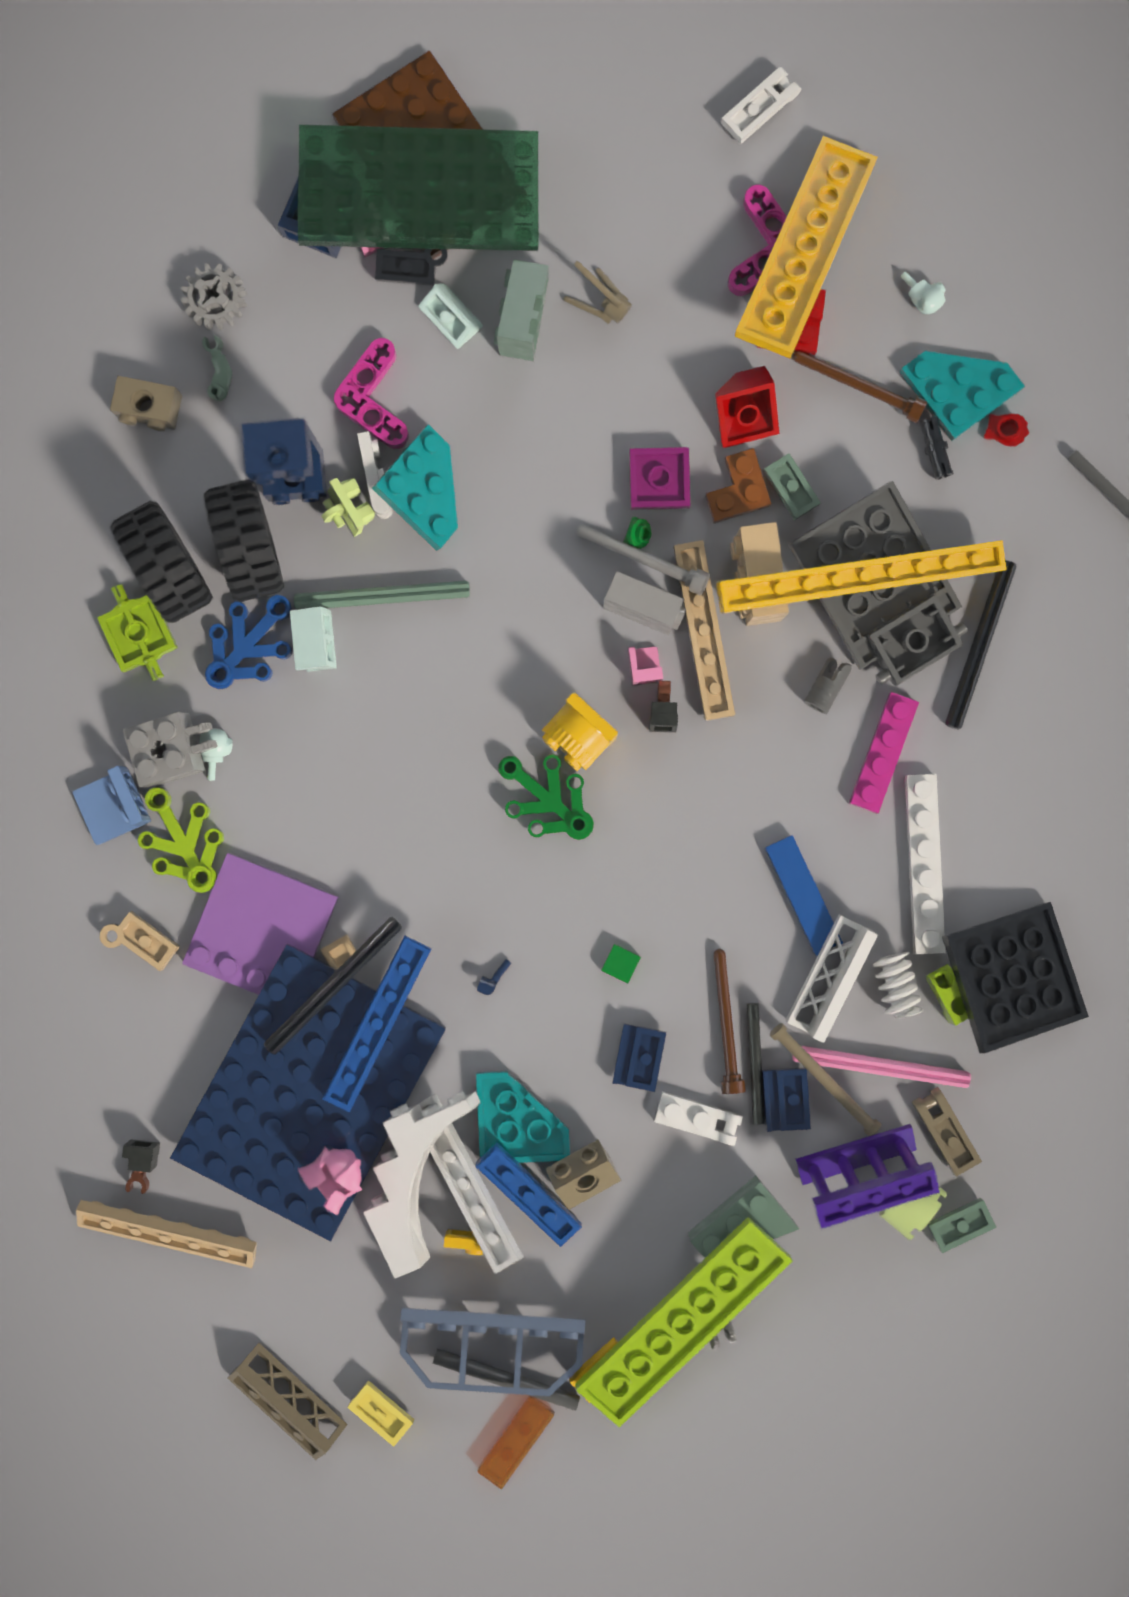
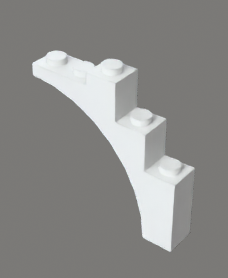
M463 1091L447 1099L449 1104L442 1107L435 1103L422 1110L419 1104L408 1108L407 1104H403L390 1111L392 1116L383 1123L394 1149L381 1155L382 1161L373 1169L385 1193L371 1199L372 1205L363 1213L394 1278L421 1268L430 1258L422 1236L418 1213L419 1185L423 1167L432 1146L445 1128L481 1103L476 1091L466 1096Z

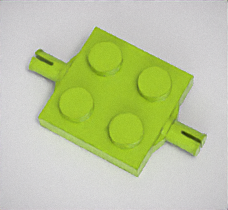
M123 584L112 587L111 591L118 605L110 612L97 617L120 670L125 673L138 666H146L152 681L159 680L158 678L161 679L164 675L157 660L164 654L178 648L167 622L161 617L147 595L139 599H128Z

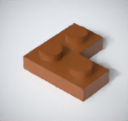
M754 448L726 456L724 460L732 485L708 492L705 495L714 523L771 506Z

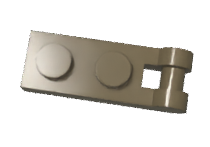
M939 1087L931 1090L930 1095L923 1099L919 1097L912 1101V1105L921 1117L953 1175L957 1177L982 1162ZM938 1105L941 1112L932 1117L928 1110Z

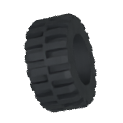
M246 479L209 488L204 493L205 509L217 555L233 600L244 602L279 593L284 588L283 577L255 481Z
M148 501L113 520L110 530L121 553L146 595L166 622L175 623L210 604L213 597L209 587L180 536L157 502Z

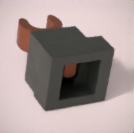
M659 680L658 702H652L649 732L676 733L678 727L677 703L670 702L671 681Z
M130 1139L123 1145L122 1158H129L128 1170L133 1171L131 1178L126 1183V1192H130L133 1189L134 1181L142 1185V1194L149 1189V1180L146 1177V1172L150 1173L157 1167L160 1142Z

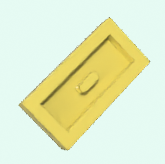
M369 1380L347 1407L393 1447L414 1422L413 1417Z

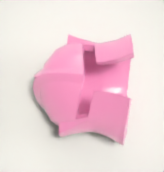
M325 1147L313 1163L298 1168L308 1189L317 1187L327 1200L324 1207L338 1215L342 1204L349 1196L363 1190L359 1185L361 1182V1160L356 1159L354 1152L349 1149L329 1150Z

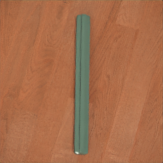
M468 581L296 593L294 594V607L298 610L319 606L336 608L468 598L470 596V584Z

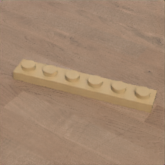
M703 540L674 545L676 566L691 571V569L695 571L701 569L709 573ZM709 578L701 596L690 592L689 587L685 586V582L679 580L682 598L684 599L683 604L686 609L685 615L704 719L709 721L735 716L711 580Z
M80 1200L76 1209L78 1227L248 1268L253 1267L256 1259L257 1242L251 1241L247 1237H234L222 1234L214 1229L196 1228L185 1222L167 1221L156 1215H142L134 1213L127 1208H113L105 1206L98 1201Z

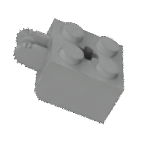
M176 712L123 729L139 787H156L205 771L201 753L217 748L216 740H207L198 744L195 735L212 730L211 722L193 726L189 713Z

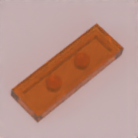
M528 1396L481 1462L477 1472L502 1490L554 1417L555 1411L537 1398Z

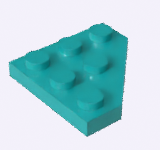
M924 351L899 371L916 395L928 401L925 407L933 417H938L939 425L951 441L962 435L1025 387L1008 363Z
M428 424L371 489L437 551L443 547L458 529L450 445Z
M507 1071L476 1073L477 1096L481 1102L477 1105L480 1158L496 1143L501 1145L518 1163L560 1161L570 1155L569 1128Z

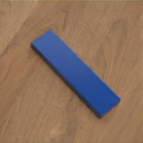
M790 835L764 848L815 956H818L834 922L793 835ZM838 934L840 943L843 944V941L840 935Z
M498 1143L494 1144L476 1162L475 1167L560 1247L582 1228V1223Z

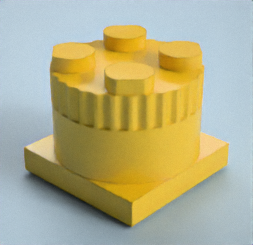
M572 693L567 698L566 704L542 729L544 733L542 740L554 751L560 748L566 754L564 760L576 771L580 768L586 771L600 754L615 741L618 735V731L576 693Z

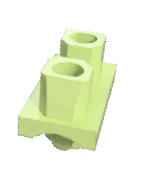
M338 478L329 481L331 487L327 490L330 498L323 502L327 509L321 516L325 523L334 521L337 528L343 527L346 523L354 537L361 534L363 527L374 519L375 512L368 502L356 508L351 502L352 499L361 494L359 485L354 478L339 482Z

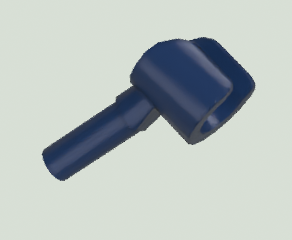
M505 959L494 973L492 979L482 976L477 991L485 995H491L501 976L512 963Z

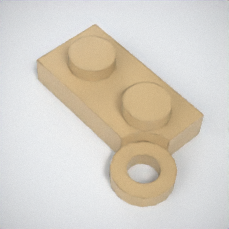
M133 911L126 915L120 925H106L100 932V941L104 946L115 948L123 944L159 971H163L180 947ZM111 930L117 933V939L114 942L109 941L107 938V934Z

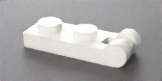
M782 67L776 69L722 117L721 124L740 145L800 93L801 87L796 82L792 83L787 78L788 73ZM778 86L782 92L779 94L774 87Z
M369 431L357 433L372 508L380 519H387L392 515L393 509L371 489L385 473L384 469H378L376 458L381 457L378 440H372Z
M662 1091L654 1122L735 1146L737 1139L735 1132L737 1125H741L743 1116ZM718 1119L726 1121L723 1131L715 1129Z

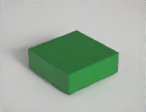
M613 944L601 971L628 984L641 956Z

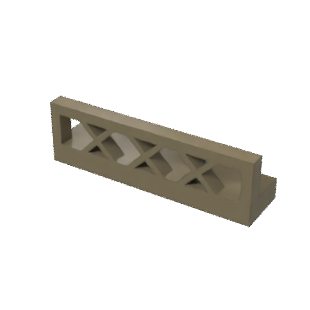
M260 1343L252 1349L242 1363L227 1377L229 1381L315 1460L327 1453L348 1425ZM257 1354L266 1362L267 1373L257 1374L248 1366ZM273 1378H284L289 1385V1394L280 1395L275 1391ZM305 1398L310 1402L311 1415H301L297 1411L296 1399ZM318 1419H328L336 1426V1429L328 1439L319 1431Z

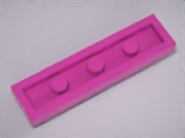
M893 692L889 693L849 804L879 814L919 705L918 701Z

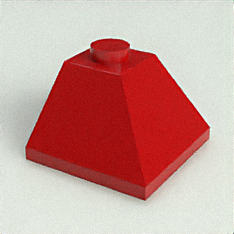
M765 365L735 373L715 393L722 448L780 434L775 382Z

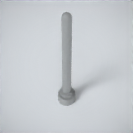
M580 525L576 530L577 535L685 582V586L689 587V591L701 596L707 586L710 573L701 569L697 571L693 569L691 571L685 570L584 525Z

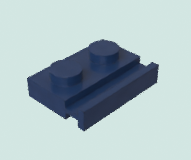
M624 1023L612 1083L655 1092L667 1032Z
M803 1067L762 1070L766 1131L810 1130L807 1069Z

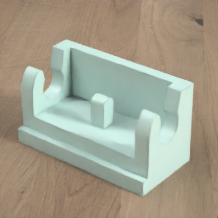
M321 606L291 610L290 620L295 670L310 672L337 669L331 610Z

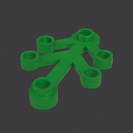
M548 755L543 761V766L547 771L549 792L522 770V764L518 758L506 756L500 761L498 769L503 778L507 780L515 779L540 800L520 803L515 800L508 802L505 806V813L508 817L515 819L526 814L555 812L563 819L562 821L547 823L541 820L531 821L528 825V832L531 836L538 838L544 834L566 832L571 838L581 840L587 838L592 833L594 828L593 819L589 813L583 810L582 788L584 786V779L581 775L571 774L566 780V786L571 791L572 811L561 801L559 779L561 760L558 756ZM551 758L558 761V766L555 769H549L546 765L547 761ZM513 762L516 765V770L513 773H507L504 768L506 763ZM573 777L579 778L581 781L580 787L572 788L569 785L570 779ZM511 804H517L520 807L517 815L509 813L508 808ZM576 819H581L585 823V827L580 831L573 827V822ZM534 823L542 825L543 830L540 834H534L531 831Z

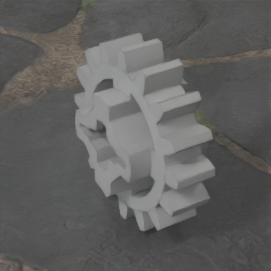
M208 263L205 264V271L203 272L196 267L194 269L196 274L194 278L186 276V280L190 284L189 287H181L182 292L186 295V297L181 299L183 305L187 307L186 313L190 318L194 317L193 320L196 325L200 326L204 322L207 330H211L213 324H216L219 330H223V323L226 321L229 325L233 326L232 317L235 315L241 318L243 315L239 311V307L247 306L245 300L241 298L247 295L245 288L240 287L243 284L239 276L234 277L235 274L230 267L224 272L222 265L219 263L216 265L215 270H212ZM230 287H232L233 291L232 301L228 298V295L231 292L229 289ZM197 293H198L199 296H200V299H199L198 302H197L198 305H199L198 307H197V305H196V294H197Z

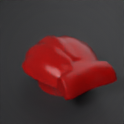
M990 413L984 439H994L1000 444L1009 447L1018 446V444L1024 442V438L1029 434L1028 422L1019 414L1012 413L998 416Z

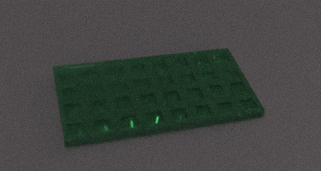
M299 124V246L538 251V131Z

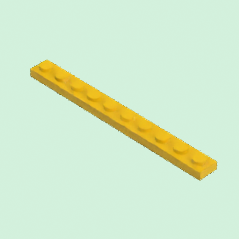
M1003 540L720 581L716 583L721 614L1006 570Z

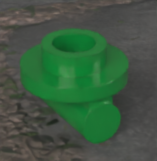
M632 516L623 543L638 549L644 548L649 543L652 535L649 522Z

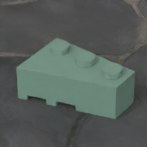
M514 259L512 269L506 270L504 287L507 288L505 298H501L499 308L501 319L499 327L496 326L494 344L498 345L500 356L534 361L549 280V265Z

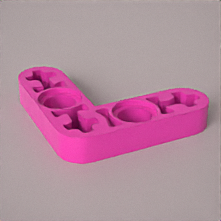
M762 185L751 186L746 191L743 207L768 245L737 265L730 272L728 288L737 296H745L754 291L762 273V270L758 267V261L762 258H769L782 229L781 227L778 231H770L766 227L765 222L769 218H776L783 226L787 218L770 191ZM753 196L763 198L762 208L758 203H751ZM764 209L765 213L762 217H760L762 210ZM752 268L754 274L747 279L746 286L742 283L736 285L737 275L740 278H744L750 274Z
M378 338L369 345L334 394V402L337 409L364 430L369 431L371 435L392 449H400L409 440L406 425L369 398L396 360V350L393 343L386 338ZM387 347L389 356L387 358L385 356L380 357L377 361L380 370H377L373 365L378 359L376 350L378 348L384 350ZM364 369L373 372V379L367 384H362L357 380L358 373ZM353 394L354 402L360 406L358 413L356 408L349 403L343 406L342 396L349 397ZM369 410H375L380 414L378 422L373 425H369L363 420L364 414ZM386 419H389L386 422L387 426L393 431L400 428L401 439L394 438L390 440L389 432L383 428Z

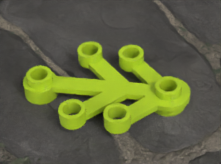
M163 788L150 789L145 795V804L150 810L159 812L174 841L157 837L155 833L145 831L139 835L138 844L143 849L154 848L182 856L189 867L175 865L168 858L159 857L153 861L152 870L157 875L168 874L186 879L188 886L195 892L204 893L210 891L217 879V874L212 864L217 846L221 845L224 841L223 832L215 828L206 831L204 835L206 845L201 860L198 859L194 851L203 820L207 819L210 815V808L207 804L201 802L191 806V819L185 835L170 807V793ZM161 794L164 796V803L159 806L156 804L155 798ZM198 806H202L205 810L202 817H198L195 813ZM212 832H217L219 835L216 843L210 841L209 837ZM146 835H150L153 839L152 844L146 846L143 842ZM160 861H164L167 864L164 872L158 870V863ZM201 872L207 875V880L203 884L198 881V875Z

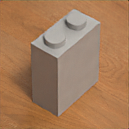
M617 571L604 599L603 607L605 610L666 635H669L672 628L678 630L686 611L685 608L681 607L683 598Z

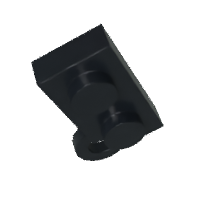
M437 241L429 243L425 247L424 253L377 249L375 280L434 286L436 267L443 265L447 261L448 251L445 245ZM433 249L441 250V257L437 260L431 258L430 254Z

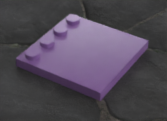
M227 853L182 964L259 995L287 943L315 958L339 897Z

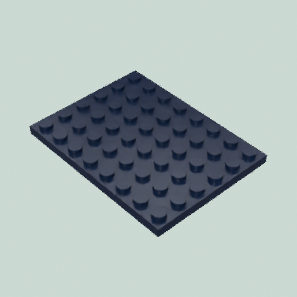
M287 943L170 1159L331 1242L357 1192L344 1201L338 1215L324 1207L327 1200L317 1187L308 1189L298 1168L313 1163L325 1147L329 1150L349 1149L354 1152L356 1159L361 1160V1182L359 1184L361 1186L388 1137L383 1123L392 1116L390 1111L406 1104L446 1027L403 1005L350 1113L323 1100L322 1098L377 990L352 978L277 1054L273 1055L265 1048V1041L337 970Z

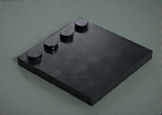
M1051 902L1042 903L942 936L979 1053H988L1089 1017Z

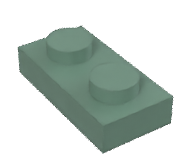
M790 453L764 468V474L794 521L821 504Z
M978 1198L927 1224L941 1253L947 1252L997 1228L982 1198Z

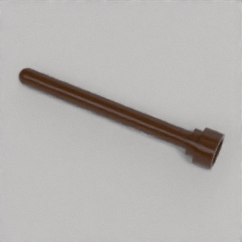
M796 351L793 354L794 362L903 410L902 414L907 415L906 419L918 423L928 402L919 397H916V399L912 397L906 399L804 352Z
M716 949L714 951V964L726 1075H723V1081H721L722 1094L746 1092L745 1080L741 1079V1074L737 1070L726 955L724 950Z

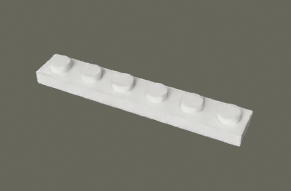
M937 774L906 775L904 779L913 954L946 953L942 936H945Z
M437 1094L419 1103L422 1110L435 1103L442 1107ZM451 1123L434 1143L430 1153L492 1270L496 1274L522 1259L523 1255Z

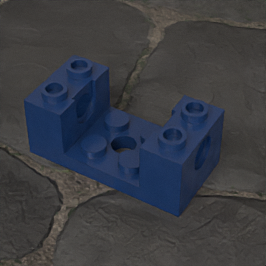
M304 418L241 424L245 474L251 481H255L256 484L263 486V496L268 502H272L273 505L290 504V500L302 499V502L311 503L319 501L320 497H327L323 449ZM288 481H301L296 487H288L287 485Z

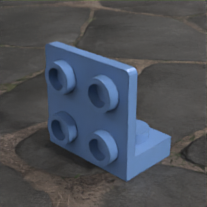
M115 766L107 770L108 776L73 791L74 798L96 845H101L152 822L128 767Z

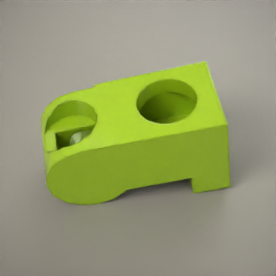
M946 964L928 974L926 980L942 1007L947 1022L957 1026L967 1020L968 1016L952 968Z

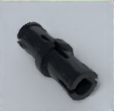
M931 417L930 421L927 418L919 422V425L921 426L926 443V448H924L925 454L930 457L935 480L942 479V476L946 478L954 473L946 451L949 447L947 441H943L938 417Z

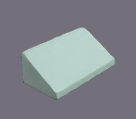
M444 283L435 284L418 305L456 349L464 345L483 327L482 323Z

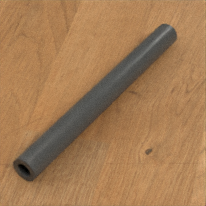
M437 1348L432 1364L459 1372L461 1356ZM467 1358L466 1375L502 1387L514 1386L513 1373ZM520 1376V1388L547 1390L550 1387L549 1385ZM557 1389L551 1396L529 1395L574 1411L577 1410L580 1395Z

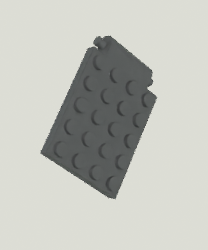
M893 481L886 483L788 544L802 569L931 551ZM947 579L819 599L858 669L861 670L878 660L883 671L875 676L881 685L889 680L895 686L900 685L963 646L960 636L968 632L963 622L953 626L948 617L953 612L962 608V605Z

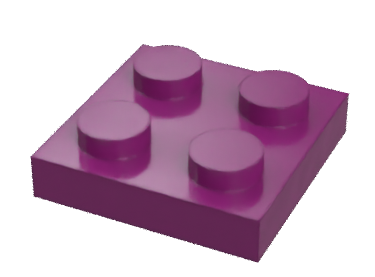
M689 447L630 448L631 510L690 509Z

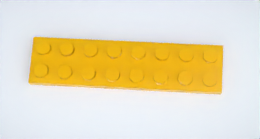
M822 137L734 337L789 359L791 358L874 169L877 156L831 138Z

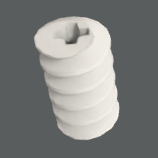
M909 952L884 956L872 964L873 967L883 969L875 977L876 979H884L886 981L878 989L888 991L889 994L883 997L881 1001L891 1003V1007L884 1010V1013L894 1015L895 1018L913 1016L924 1011L922 1007L914 1006L921 1001L920 996L911 994L918 989V985L908 983L915 977V973L905 971L912 966V961L902 959Z

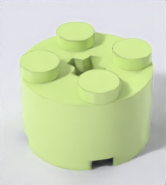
M939 1186L940 1193L879 1212V1216L904 1237L911 1240L914 1236L910 1232L915 1228L921 1232L942 1205L937 1201L939 1196L946 1198L947 1192Z

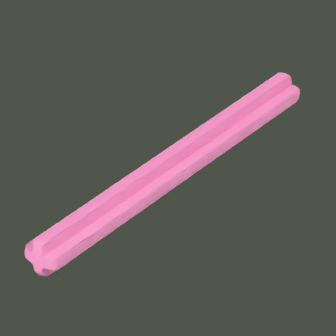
M801 1046L820 1066L968 1088L970 1085L971 1074L963 1070ZM792 1055V1060L795 1061V1062H799V1061Z

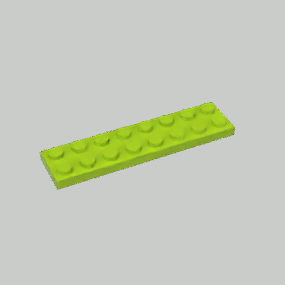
M747 1217L575 1383L576 1391L620 1428L793 1262L791 1255L753 1220Z

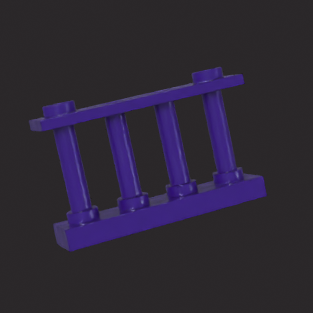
M911 1124L795 1159L802 1185L813 1182L819 1195L813 1197L812 1201L821 1229L940 1193L936 1171L931 1161L918 1165L912 1153L917 1148ZM900 1156L907 1169L889 1174L883 1161ZM871 1165L877 1178L860 1183L854 1169ZM842 1173L848 1187L830 1192L825 1178Z

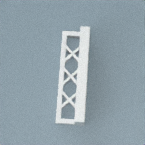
M838 914L785 1021L808 1032L814 1039L824 1043L878 934ZM843 924L856 929L851 941L844 944L840 943L838 934ZM839 952L841 962L838 968L827 971L825 965L827 956ZM825 978L828 986L825 994L814 998L811 990L814 982ZM812 1005L814 1016L809 1025L796 1019L801 1008Z

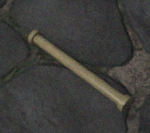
M783 1023L774 1027L770 1032V1037L773 1040H779L864 1127V1132L868 1136L877 1133L881 1128V1123L877 1119H872L786 1031L787 1027Z

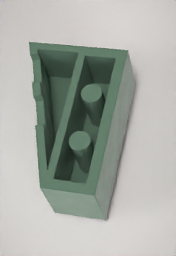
M755 1175L688 1232L690 1242L705 1259L747 1217L753 1220L773 1240L799 1230V1227Z

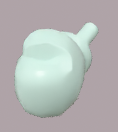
M907 272L901 275V278L912 288L908 295L922 314H933L944 305V292L946 289L941 282L930 285L923 279L917 283Z
M217 728L200 734L199 743L207 740H216L217 748L201 753L202 760L208 762L207 780L210 781L215 780L216 762H223V756L229 755L233 748V740L228 738L224 730Z

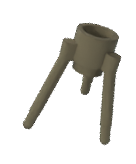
M576 261L574 263L575 267L606 296L601 304V307L605 310L604 312L568 296L564 297V301L600 317L607 324L612 319L618 324L628 313L632 304L600 268L596 269V273L609 289L579 261Z

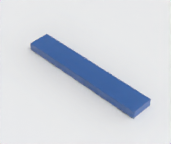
M404 935L322 1098L323 1100L350 1113L432 949L431 947Z

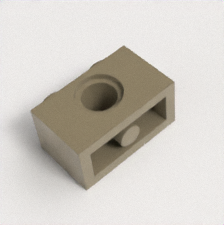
M117 375L110 411L119 418V422L127 425L136 426V423L140 422L147 424L148 428L157 431H165V428L176 429L183 395L173 386ZM144 401H152L151 407L148 410L140 411L141 404Z
M599 1139L545 1168L555 1192L568 1210L621 1181L610 1156Z

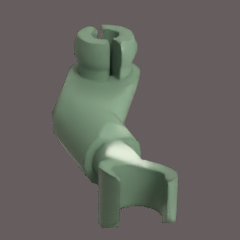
M214 335L216 346L214 349H211L208 338L203 337V347L211 353V361L215 369L207 393L211 399L222 401L228 395L233 373L225 355L221 353L223 349L222 339Z

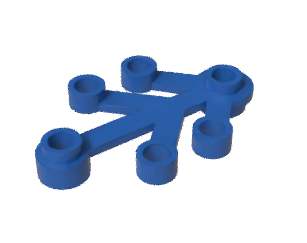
M282 595L272 596L266 604V615L247 636L245 634V619L248 616V608L241 602L232 603L229 607V614L232 617L234 650L227 658L225 656L224 641L229 636L228 629L222 624H214L210 627L209 636L212 639L213 662L207 666L205 671V678L210 686L216 689H226L232 685L234 680L256 678L262 682L268 681L272 677V669L265 663H258L255 667L236 666L243 658L276 656L281 660H285L291 656L292 648L285 641H278L275 644L256 645L277 620H285L290 616L292 605L287 598ZM278 604L285 605V611L281 614H277L275 611ZM238 606L243 607L241 616L234 615V609ZM218 628H222L224 632L221 638H215L214 632ZM281 645L287 646V653L285 655L278 654L277 650ZM261 667L267 668L268 672L265 677L258 676V670ZM219 670H225V678L218 680L216 673Z

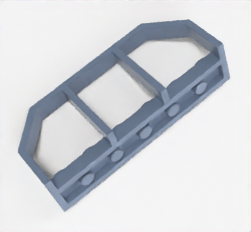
M401 1308L400 1321H402L400 1355L429 1389L551 1396L582 1366L585 1320ZM426 1324H438L437 1330L456 1331V1326H463L458 1384L430 1381L407 1352L409 1329H425ZM487 1328H499L498 1334L517 1335L513 1387L465 1384L469 1332L486 1333ZM523 1330H529V1336L547 1337L548 1332H560V1338L577 1339L576 1363L547 1390L520 1388Z

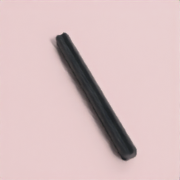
M1005 560L1006 570L996 572L945 721V725L950 728L961 729L1017 567L1014 562Z
M394 917L388 918L265 1041V1048L273 1055L277 1054L401 930V924Z

